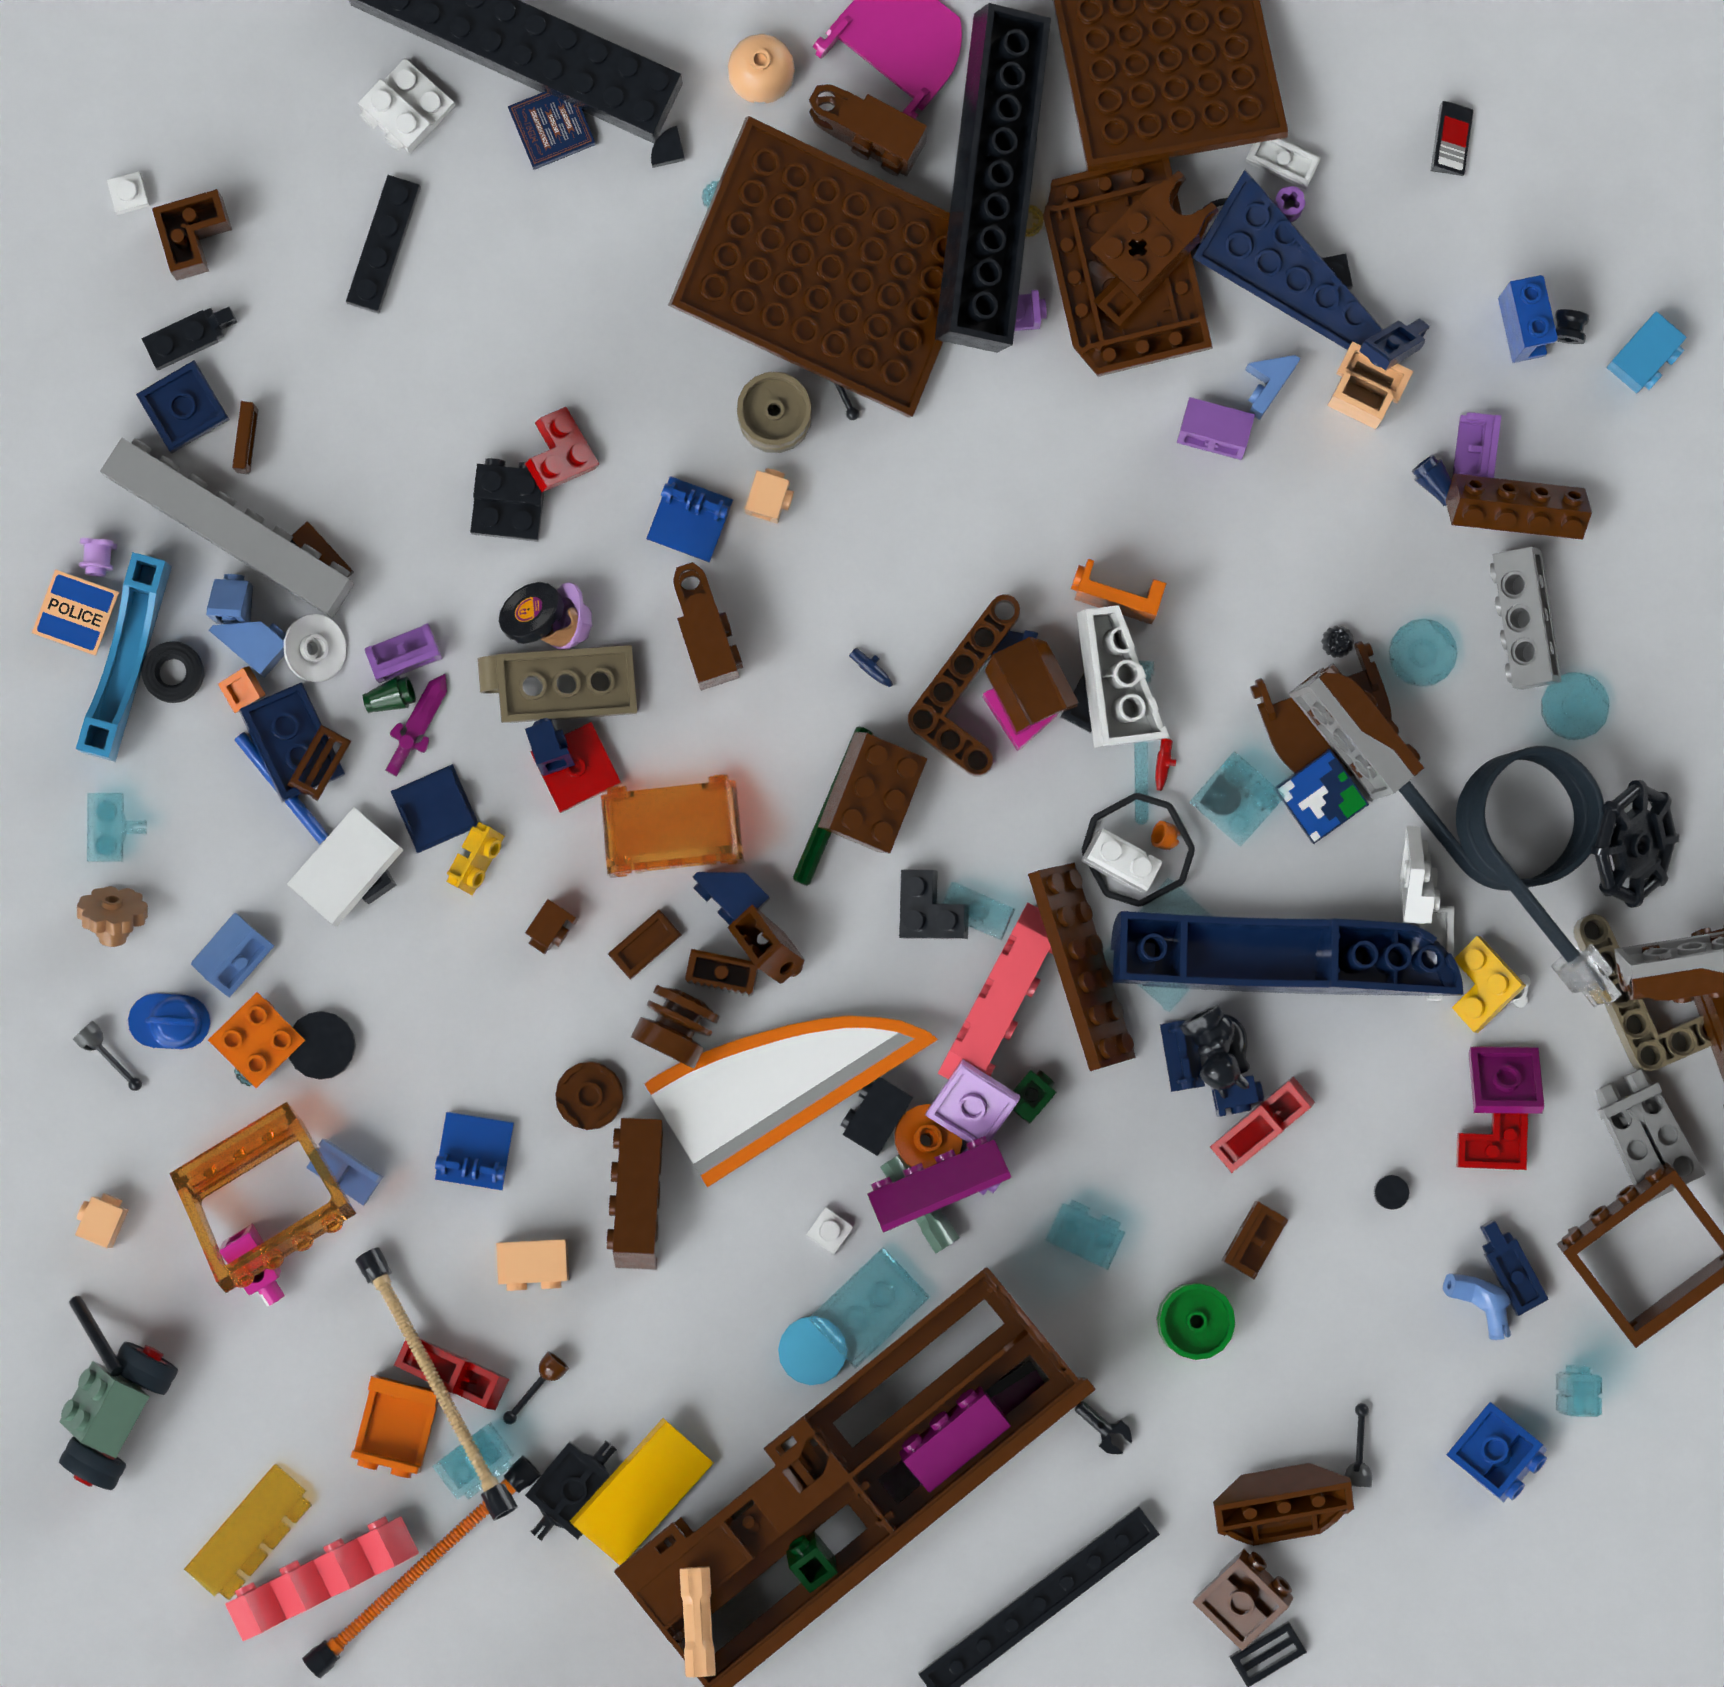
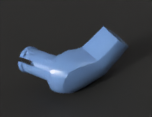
M1450 1273L1446 1275L1442 1289L1448 1297L1471 1302L1485 1311L1489 1339L1502 1340L1505 1337L1511 1336L1506 1311L1511 1301L1504 1289L1473 1276Z

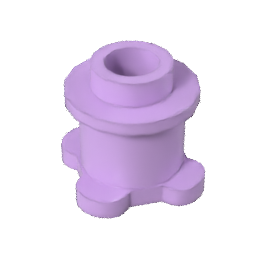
M80 538V544H83L84 556L83 562L79 563V567L85 569L86 575L105 577L106 571H113L110 560L111 550H117V544L113 543L114 541Z

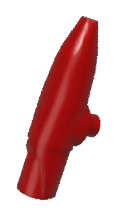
M1171 739L1161 740L1160 751L1157 754L1155 770L1157 791H1162L1167 780L1169 767L1176 766V760L1171 759L1173 743Z

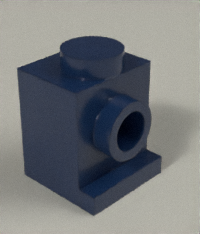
M543 718L534 722L531 727L525 728L536 765L543 776L575 765L568 750L569 746L562 729L556 730L552 719Z
M1253 1075L1245 1076L1244 1078L1249 1082V1088L1243 1089L1235 1084L1227 1089L1228 1098L1226 1099L1221 1097L1218 1090L1211 1087L1217 1117L1226 1116V1108H1231V1113L1236 1114L1251 1111V1103L1264 1101L1261 1082H1255Z

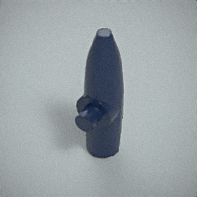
M855 648L850 653L849 657L870 677L885 686L891 687L893 685L889 676L876 664L880 660L876 655L870 659L858 648Z

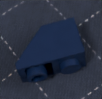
M697 872L693 876V879L697 882L693 889L706 902L712 898L721 907L717 913L729 925L752 904L760 910L770 900V897L747 873Z

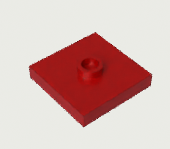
M592 722L565 734L569 746L568 750L575 765L546 776L542 775L560 813L622 784Z

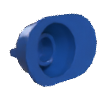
M156 993L145 995L135 1002L130 1009L128 1025L134 1039L144 1046L187 1049L198 1045L207 1036L210 1028V1016L205 1005L195 997Z

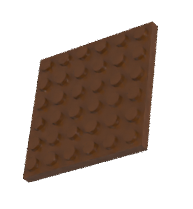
M1052 0L1087 172L1288 137V127L1260 0Z

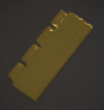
M274 1464L184 1570L214 1597L220 1593L226 1599L231 1600L236 1594L235 1591L240 1589L246 1582L236 1572L241 1569L245 1574L251 1576L269 1556L260 1547V1544L263 1542L271 1550H274L291 1530V1527L282 1519L286 1516L296 1524L312 1506L303 1497L306 1490L281 1467Z

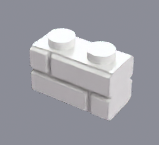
M1105 829L1096 832L1081 860L1086 865L1139 894L1147 892L1163 862L1152 855L1146 856L1145 851Z

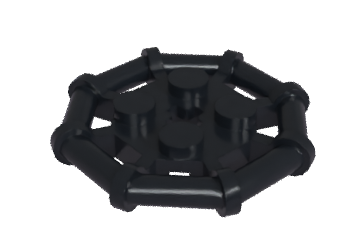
M1643 780L1631 781L1624 792L1614 800L1605 802L1602 807L1604 815L1595 845L1591 846V854L1595 855L1601 880L1599 889L1603 895L1620 899L1630 908L1639 907L1645 897L1657 887L1664 886L1667 883L1668 867L1675 843L1679 842L1680 835L1675 831L1670 809L1672 799L1668 793L1658 792L1648 787ZM1648 802H1650V805L1652 806L1650 811L1647 810ZM1632 803V809L1626 813L1624 808ZM1609 855L1612 856V860H1613V864H1614V871L1612 870V866H1611V861H1610ZM1627 878H1629V888L1622 886Z

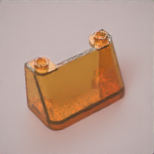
M715 775L708 777L709 782L635 791H627V786L606 788L607 794L600 797L606 869L609 878L626 877L632 871H635L636 874H641L647 871L701 865L713 866L718 865V861L721 864L728 863V865L745 863L736 781L729 780V775Z

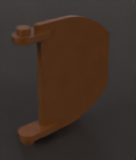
M1362 641L1354 644L1363 671L1347 677L1351 678L1363 691L1366 690L1371 693L1378 703L1377 709L1384 717L1392 720L1389 699L1375 661L1370 662L1369 659L1370 656L1374 655L1370 643L1363 644ZM1263 679L1255 680V685L1250 687V691L1254 699L1260 698L1261 703L1257 704L1270 742L1279 758L1293 773L1327 749H1330L1349 777L1354 776L1292 697L1272 704Z

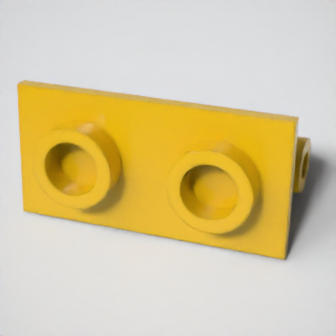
M478 822L476 827L472 826L462 845L463 849L471 853L468 858L459 853L457 854L446 873L449 875L446 882L473 896L475 890L483 883L485 872L492 859L500 852L501 843L505 836L481 822Z

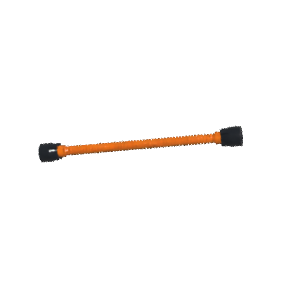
M522 1455L511 1465L508 1472L504 1475L505 1479L501 1484L505 1483L508 1491L513 1495L516 1491L520 1493L523 1489L529 1487L541 1474ZM482 1501V1504H479V1507H476V1510L472 1511L473 1513H469V1516L462 1520L463 1522L456 1525V1528L449 1532L450 1534L443 1537L440 1543L433 1546V1549L426 1553L427 1555L420 1558L417 1564H414L410 1570H407V1573L403 1574L404 1576H401L397 1582H394V1585H391L384 1594H381L374 1603H371V1607L368 1606L361 1613V1616L358 1615L351 1622V1625H348V1628L345 1627L341 1634H338V1637H332L328 1642L324 1640L321 1644L313 1647L302 1658L305 1665L315 1676L321 1679L332 1669L348 1641L351 1642L358 1635V1632H361V1629L364 1630L368 1623H371V1620L373 1621L377 1618L378 1614L380 1615L381 1611H384V1608H388V1605L390 1606L391 1602L398 1598L397 1596H401V1593L408 1589L407 1587H410L411 1584H414V1581H417V1578L421 1577L420 1575L427 1572L430 1566H433L437 1560H440V1557L444 1556L443 1554H446L447 1551H450V1548H453V1545H456L460 1539H463V1536L467 1535L466 1532L469 1533L473 1527H476V1523L479 1524L486 1515L490 1514L484 1501Z

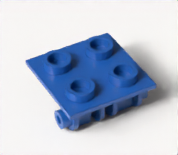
M670 476L668 483H665L662 490V498L646 539L710 563L733 499Z
M446 1112L439 1156H437L435 1163V1180L503 1191L514 1123Z

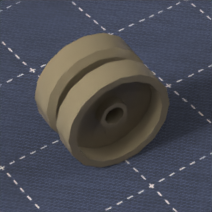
M766 372L755 376L743 387L738 397L737 417L741 432L747 441L759 450L767 453H782L794 449L805 439L811 427L812 409L807 390L796 378L784 372ZM776 408L781 409L780 414L777 416H771L768 413L769 409L773 411Z

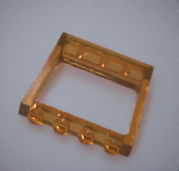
M285 1102L169 1173L198 1237L215 1281L225 1293L236 1287L243 1288L249 1286L253 1282L255 1275L265 1269L271 1270L280 1267L285 1257L296 1250H308L313 1245L314 1239L326 1232L335 1233L339 1231L345 1220L357 1214L305 1124L288 1102ZM299 1141L331 1195L330 1201L225 1265L203 1210V1199Z

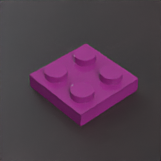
M1470 1047L1468 1055L1474 1113L1543 1114L1545 1106L1539 1048Z

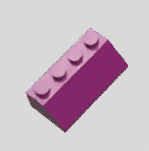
M986 1136L967 1143L968 1151L956 1155L954 1149L934 1157L937 1162L935 1165L924 1169L922 1163L903 1170L905 1177L892 1183L889 1176L871 1184L873 1191L867 1193L883 1233L1012 1178L995 1139L988 1142Z

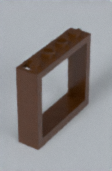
M1668 1162L1664 1165L1661 1164L1655 1170L1649 1169L1645 1174L1644 1180L1635 1186L1629 1185L1617 1194V1200L1607 1207L1603 1205L1595 1209L1589 1215L1590 1220L1580 1227L1574 1226L1568 1229L1569 1233L1557 1243V1246L1635 1348L1724 1283L1723 1253L1635 1319L1628 1322L1577 1255L1671 1184L1724 1252V1234Z

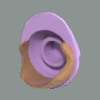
M570 582L562 584L557 589L564 602L561 619L559 622L556 619L551 625L553 630L540 639L558 650H566L585 641L593 626L592 612L583 603L581 590L577 585Z

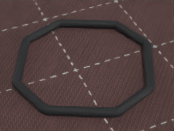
M1134 793L1093 815L1082 846V855L1084 856L1090 845L1096 823L1101 818L1135 800L1167 808L1188 847L1186 859L1178 880L1141 900H1137L1109 891L1099 871L1089 866L1102 893L1107 898L1140 907L1185 883L1194 856L1195 846L1174 806L1170 802L1141 793Z

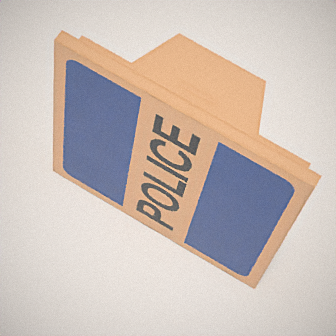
M55 569L32 633L96 656L120 592Z

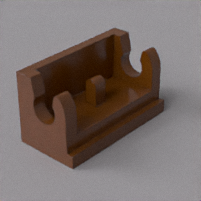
M1255 1201L1221 1261L1255 1280L1288 1219L1259 1201Z

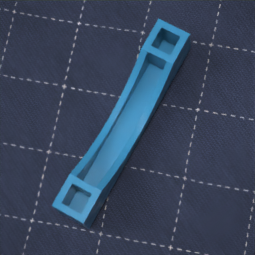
M132 552L123 583L119 614L109 655L98 688L85 715L76 749L82 753L116 762L142 672V665L147 655L172 568L164 560Z

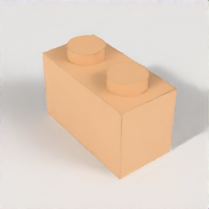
M567 1239L496 1243L498 1284H506L507 1291L527 1290V1283L541 1282V1289L562 1288L561 1281H569Z

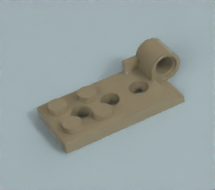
M632 645L496 654L477 658L480 693H499L501 723L532 722L543 718L560 720L638 713ZM596 673L605 674L610 681L609 688L605 691L595 690L591 685L592 675ZM568 675L575 680L576 688L572 693L565 694L558 689L557 679L560 676ZM533 677L541 682L542 691L540 694L530 696L524 692L523 682L527 678Z

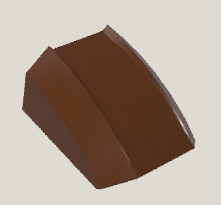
M1028 637L993 654L985 669V673L1015 735L1028 730L1032 725L1057 713L1066 712L1076 707L1079 703L1046 641Z

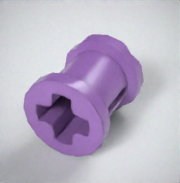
M1295 186L1282 188L1274 200V203L1291 222L1296 221L1300 217L1305 206L1304 193ZM1292 199L1295 202L1293 207H1290L1289 210L1284 209V202Z

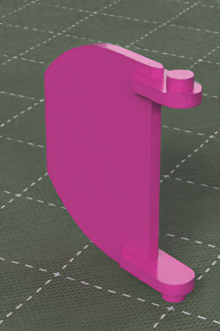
M854 0L825 33L828 37L826 39L819 37L814 43L813 48L817 50L815 55L822 59L838 40L842 41L913 98L903 110V113L917 119L919 115L915 111L918 108L921 111L925 109L946 84L955 69L962 42L961 21L959 16L939 0Z

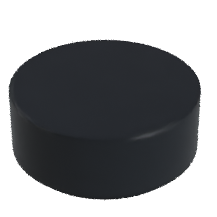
M1384 1176L1377 1181L1374 1187V1197L1381 1207L1390 1210L1398 1209L1407 1202L1409 1187L1399 1176Z

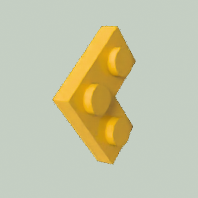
M1476 936L1454 958L1475 985L1452 1009L1473 1032L1479 1033L1526 985L1481 936Z

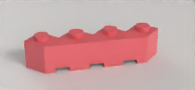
M1027 902L937 1074L949 1079L963 1059L991 1076L996 1065L990 1062L1003 1038L1010 1040L1018 1025V1022L1013 1020L1025 995L1032 998L1041 979L1035 976L1047 953L1053 954L1039 908Z
M386 1516L367 1525L369 1532L345 1544L342 1538L323 1547L325 1554L301 1566L298 1560L280 1568V1576L258 1587L252 1582L236 1590L237 1598L225 1603L242 1641L263 1633L279 1623L305 1612L325 1600L349 1590L419 1554L402 1516L389 1522Z

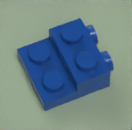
M1489 1402L1446 1455L1504 1503L1507 1498L1514 1500L1519 1496L1525 1487L1522 1480L1529 1471L1535 1474L1543 1467L1547 1460V1457L1544 1456L1547 1449L1540 1441Z

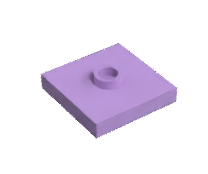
M962 1059L927 1109L925 1116L968 1143L983 1136H986L989 1142L1018 1103L1020 1095Z

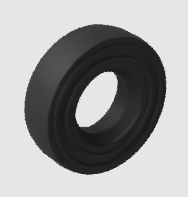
M170 641L157 645L147 654L142 665V679L145 687L154 697L167 703H179L191 698L201 687L204 678V666L200 656L190 646L181 642ZM171 659L181 661L186 668L184 680L177 685H167L160 677L161 666Z

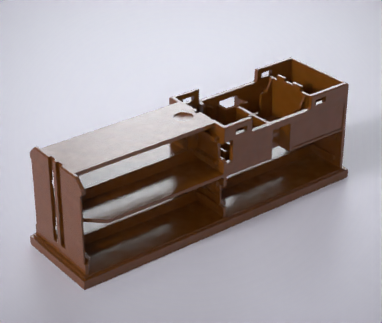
M985 1267L764 1447L765 1452L775 1463L774 1468L695 1532L680 1517L617 1567L614 1573L685 1661V1632L680 1568L710 1566V1603L712 1615L786 1555L789 1545L801 1535H809L848 1504L867 1529L835 1554L838 1573L811 1593L800 1583L715 1653V1676L697 1677L704 1687H733L1096 1389L1087 1378L1076 1377L988 1267ZM985 1299L1004 1324L852 1448L833 1422ZM1030 1355L1049 1380L1005 1415L1011 1427L930 1493L921 1484L897 1504L878 1479L902 1460L899 1452L903 1449V1443L910 1436L916 1433L920 1435L930 1427V1421L937 1414L943 1411L947 1413L955 1407L957 1399L969 1389L976 1390L979 1386L986 1391ZM793 1436L797 1443L785 1451L781 1445ZM813 1438L818 1443L815 1447L810 1443V1440ZM750 1500H753L755 1504L734 1520L731 1517ZM667 1538H669L668 1540L672 1544L670 1547L664 1542Z

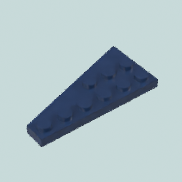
M1245 169L1194 254L1193 259L1346 350L1349 349L1352 341L1362 346L1366 339L1382 331L1383 328Z

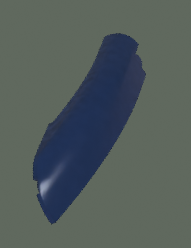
M1120 911L1115 918L1112 930L1110 950H1114L1113 983L1143 984V986L1296 994L1464 995L1460 970L1452 954L1445 950L1437 941L1438 938L1433 934L1407 923L1336 918H1241Z

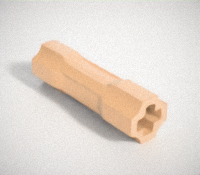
M710 1566L680 1568L685 1632L686 1677L715 1676V1649L712 1639Z

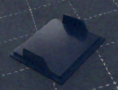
M453 764L390 791L417 854L470 831L472 826L476 827L478 824Z

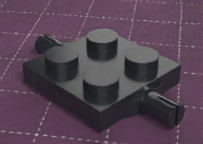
M605 1440L594 1456L584 1453L569 1441L525 1496L539 1507L543 1518L531 1530V1533L535 1536L545 1526L537 1536L539 1540L542 1541L554 1525L564 1528L577 1540L582 1536L583 1533L574 1527L570 1520L611 1476L604 1464L617 1449L612 1445L607 1453L603 1455L604 1451L611 1444L607 1440Z

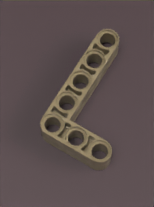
M1597 914L1585 916L1577 921L1573 931L1575 940L1585 961L1607 987L1604 991L1611 1000L1604 1003L1629 1061L1635 1069H1643L1645 1072L1657 1070L1712 1046L1709 1037L1703 1033V1016H1698L1658 1034L1643 999L1631 1000L1628 991H1626L1627 997L1622 1003L1616 1001L1613 998L1612 989L1616 984H1619L1614 949L1619 948V945L1610 925L1604 917ZM1588 921L1596 924L1599 929V935L1595 940L1589 939L1584 933V926ZM1601 953H1607L1612 958L1613 966L1611 970L1604 971L1600 968L1598 957ZM1631 1015L1637 1017L1641 1023V1028L1637 1034L1629 1032L1626 1026V1021ZM1676 1033L1681 1034L1686 1041V1046L1681 1052L1676 1051L1671 1043L1672 1037ZM1644 1047L1651 1048L1655 1054V1060L1650 1066L1644 1064L1640 1057L1641 1050Z

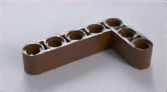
M1002 594L992 600L908 714V724L914 734L974 777L984 776L991 770L993 765L991 751L946 716L992 656V653L995 652L1016 624L1020 615V606L1018 601L1010 595ZM1000 603H1009L1013 606L1015 613L1010 619L1002 620L996 616L995 608ZM978 631H990L994 636L993 643L988 647L978 646L974 640ZM960 657H968L973 661L974 668L966 675L959 674L954 668L955 661ZM947 684L953 689V696L949 701L940 702L934 697V690L938 685ZM927 711L932 715L933 722L929 728L919 729L914 725L913 718L918 712ZM948 731H953L960 737L959 746L952 750L944 748L940 742L942 735ZM973 752H982L986 755L988 763L983 769L974 770L968 764L969 755Z

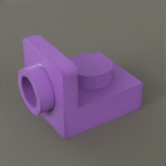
M1031 290V294H1021L1018 296L1014 331L1040 329L1041 319H1047L1045 298L1039 299L1038 290Z

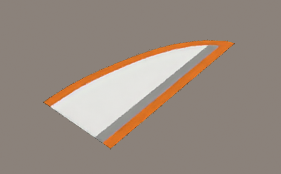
M865 1016L823 1018L779 1027L723 1044L703 1052L695 1068L680 1062L644 1084L704 1183L709 1187L938 1039L930 1032L901 1020Z

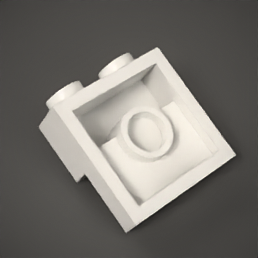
M406 58L401 61L384 81L380 79L358 102L362 110L359 114L360 117L373 129L377 125L387 133L384 138L397 151L404 148L409 154L456 106L454 101Z
M1406 826L1399 875L1404 922L1417 924L1431 923L1433 910H1439L1440 890L1434 889L1437 887L1438 871L1437 868L1431 866L1427 840H1422L1420 826Z

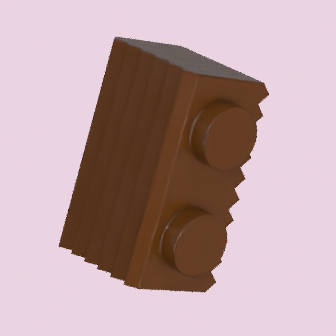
M691 949L685 980L688 984L693 982L695 986L698 984L702 987L707 985L709 989L711 987H714L715 990L720 988L722 992L727 989L729 993L731 991H734L735 994L740 992L742 996L747 993L750 997L754 993L759 969L749 960Z

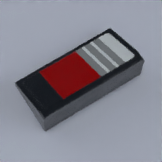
M1442 101L1439 107L1430 171L1464 176L1473 109L1452 102Z

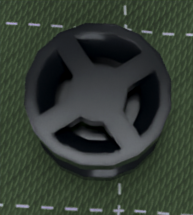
M1557 310L1555 313L1557 341L1567 344H1584L1586 335L1583 331L1584 326L1589 322V315L1576 310Z

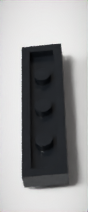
M387 175L346 299L347 304L374 313H380L421 189L419 184Z

